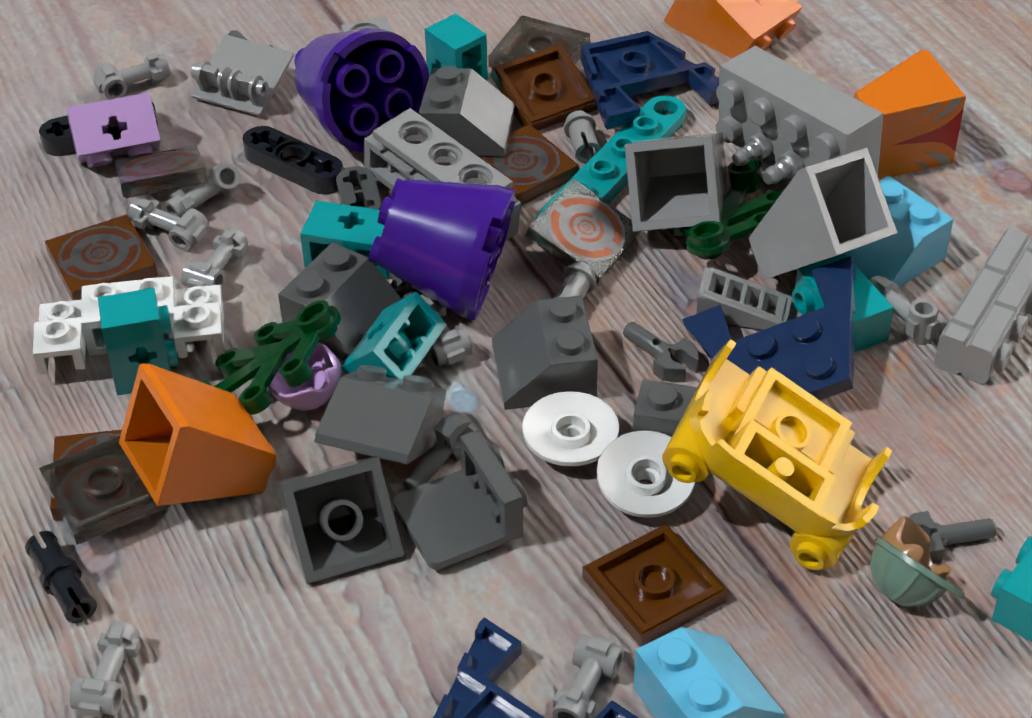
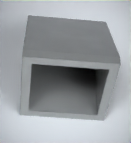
M723 132L640 140L625 144L633 232L689 227L704 221H717L721 223L727 175Z
M866 147L802 168L797 172L749 237L763 280L837 256L897 233L868 148Z

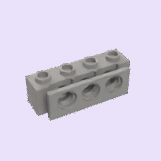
M411 108L373 131V134L364 139L365 168L369 169L376 179L391 190H393L397 178L402 180L500 185L509 189L512 188L513 181ZM515 197L512 200L515 201V207L506 241L516 235L519 230L521 202Z

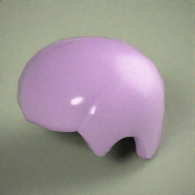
M318 343L307 363L313 372L311 377L302 385L289 387L278 370L268 389L283 405L299 411H308L319 408L332 397L337 383L342 376V369L339 359L324 344ZM294 350L286 356L283 363L291 358Z

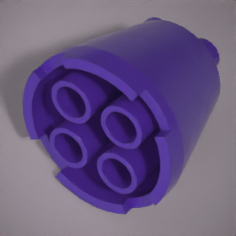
M363 29L325 34L311 41L305 48L300 49L294 59L296 67L295 85L303 102L333 140L344 147L364 153V139L373 134L375 129L409 108L419 114L430 76L426 61L418 48L410 44L402 36L384 29Z
M397 178L391 197H385L381 205L377 222L384 225L382 236H376L372 244L369 262L378 264V266L456 315L476 320L490 288L487 282H490L498 258L501 257L515 207V201L512 200L516 191L500 185L402 180Z

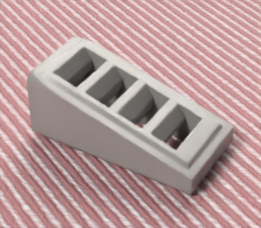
M705 267L698 291L696 314L721 305L728 325L764 330L788 321L792 296L730 273ZM767 307L775 308V315L766 312Z

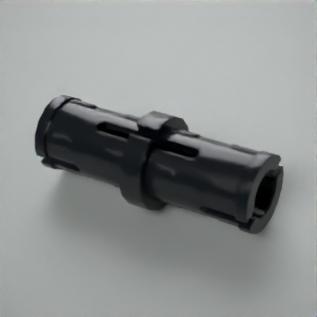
M39 532L46 548H41L34 535L31 536L26 542L25 551L41 573L39 581L45 592L54 595L68 622L80 623L83 621L75 608L77 604L81 606L87 618H90L96 611L97 602L81 581L82 571L77 562L66 556L58 542V538L53 532Z

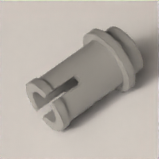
M585 111L572 112L568 115L564 124V132L571 139L575 156L580 162H588L586 149L589 150L591 158L601 149L594 132L596 128L595 120Z
M575 262L567 266L562 273L563 283L553 298L582 295L584 299L586 294L593 291L596 286V273L594 269L584 262Z

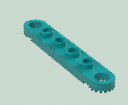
M657 96L650 99L641 108L640 116L634 118L633 124L624 125L536 214V235L539 236V239L541 241L545 240L547 244L553 242V245H557L548 228V212L553 203L564 196L576 194L590 196L608 205L628 184L625 144L640 140L672 137V134L679 130L680 127H683L685 123V104L673 96ZM662 110H664V113H667L668 110L671 115H661Z

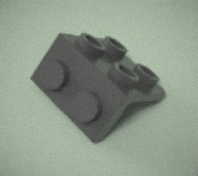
M479 430L460 436L462 470L401 492L393 498L396 514L426 564L431 569L439 570L523 537V508L527 507V497L524 488L518 479L511 480L505 471L504 461L498 448L494 445L489 447Z

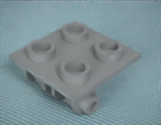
M225 34L210 62L202 61L192 66L191 76L196 79L197 85L191 97L261 117L295 54L294 52Z

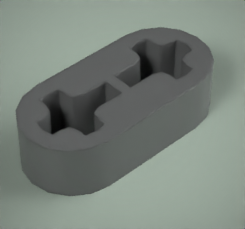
M352 166L339 172L336 183L340 204L380 210V196L374 175L369 169ZM359 186L360 190H354L353 187Z

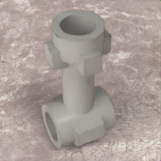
M152 53L146 55V58H144L145 63L117 71L116 67L110 63L102 64L96 68L93 80L100 94L104 93L108 99H116L125 95L128 84L150 78L153 84L162 82V79L170 76V68L163 53L159 55Z
M220 162L209 170L210 174L207 180L186 194L181 189L170 195L171 199L165 202L166 209L170 214L182 217L189 209H195L216 194L228 196L238 189L237 185L240 182L241 173L236 166L231 164L223 165Z
M141 197L134 199L129 207L128 217L130 221L134 222L136 227L153 229L157 226L170 231L168 233L169 240L180 250L188 251L194 243L198 244L207 234L206 228L209 226V222L198 210L189 209L182 217H178L161 210L160 201L152 198L147 200Z
M233 227L225 230L221 236L217 235L212 241L215 251L205 263L197 260H191L186 263L181 274L182 284L187 286V288L221 285L222 291L226 279L225 272L222 269L228 262L234 263L238 257L242 258L247 252L248 239L241 230Z
M877 275L869 280L894 307L893 313L907 322L905 334L909 341L923 345L930 343L937 336L939 310L934 302L919 299L910 303L898 294L899 286L887 278Z
M425 294L420 295L441 318L446 316V308ZM446 325L429 349V353L437 367L444 364L451 365L466 359L467 355L472 354V345L463 328L450 331Z
M115 621L110 624L107 633H101L97 646L98 650L104 653L93 678L78 676L71 688L70 706L72 709L79 710L80 715L101 718L103 714L115 716L119 712L123 701L124 689L122 683L115 682L123 662L126 663L128 656L137 657L140 650V632L135 626L127 622Z
M582 634L576 644L572 658V664L581 668L568 692L557 690L553 698V718H592L596 711V703L589 699L601 675L613 679L616 677L623 660L624 648L617 646L616 641L596 634L594 637Z

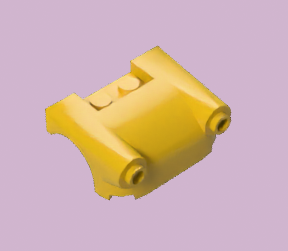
M730 339L713 357L662 454L663 463L668 469L669 474L683 483L701 482L706 479L710 472L795 531L789 545L792 554L801 566L810 570L830 569L834 567L855 532L864 527L876 515L879 506L875 503H871L863 510H861V507L871 484L890 458L892 450L886 447L873 459L850 444L855 435V432L850 429L852 422L772 367L765 371L758 366L749 375L727 360V357L736 345V342Z

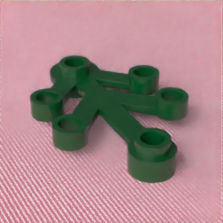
M750 160L748 164L743 166H736L733 162L728 165L731 187L723 200L721 223L717 221H704L694 226L669 228L670 234L674 236L686 235L688 237L686 246L690 254L706 260L717 258L722 255L723 251L729 248L731 241L753 233L784 190H772L766 192L762 197L741 204L747 194L760 189V183L763 181L760 160ZM750 217L748 220L729 226L732 223Z
M319 300L304 307L297 314L294 321L279 324L270 322L263 325L254 334V339L259 346L240 350L238 348H231L216 359L215 365L226 379L214 387L232 393L253 378L249 387L240 394L239 401L250 415L264 411L272 403L273 397L267 388L278 370L289 387L300 386L311 377L313 371L307 361L318 343L330 339L337 332V326L341 321L340 312L336 307L329 306L327 301ZM294 350L291 358L283 363L286 356ZM199 380V382L211 385L208 380Z

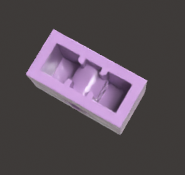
M150 92L67 107V116L78 164L87 162L88 167L103 166L112 163V157L126 154L129 155V159H137L154 154L153 149L160 147L161 140ZM109 125H116L117 129L122 131L121 139L113 140L112 135L108 134Z

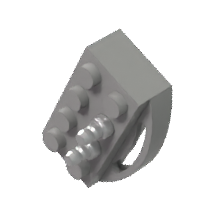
M753 46L720 65L719 86L716 90L719 100V121L716 123V132H723L725 143H733L740 147L732 155V161L736 166L746 165L750 160H760L762 168L765 170L763 180L767 184L780 182L787 187L800 169L867 147L878 176L883 124L882 112L757 46Z

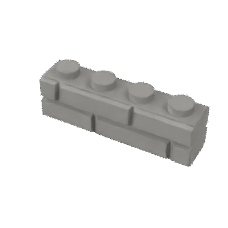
M1008 228L1003 232L939 337L934 362L937 368L955 375L962 373L963 378L982 385L988 382L995 369L1001 372L1004 371L1013 349L1010 342L1020 343L1029 320L1026 314L1032 315V239L1029 238L1027 233Z

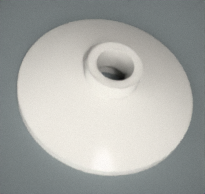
M559 392L538 400L528 409L523 419L522 433L527 447L544 461L561 466H581L599 460L605 447L619 436V422L613 409L603 400L581 392Z
M634 431L617 437L605 447L597 464V482L603 496L611 505L632 516L652 518L672 513L689 499L695 482L683 483L676 480L669 474L662 460V454L671 439L670 436L655 431ZM642 479L650 480L653 484L646 485L641 484L638 481Z

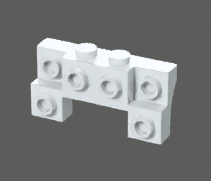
M173 276L82 286L81 300L39 304V322H34L33 357L38 375L48 374L49 357L72 355L77 370L85 369L86 346L89 356L107 354L101 329L98 297L148 288H155L158 306H168L172 333H166L164 336L165 340L174 338L178 358L188 357L187 342L213 339L216 355L225 354V318L221 285L175 289Z

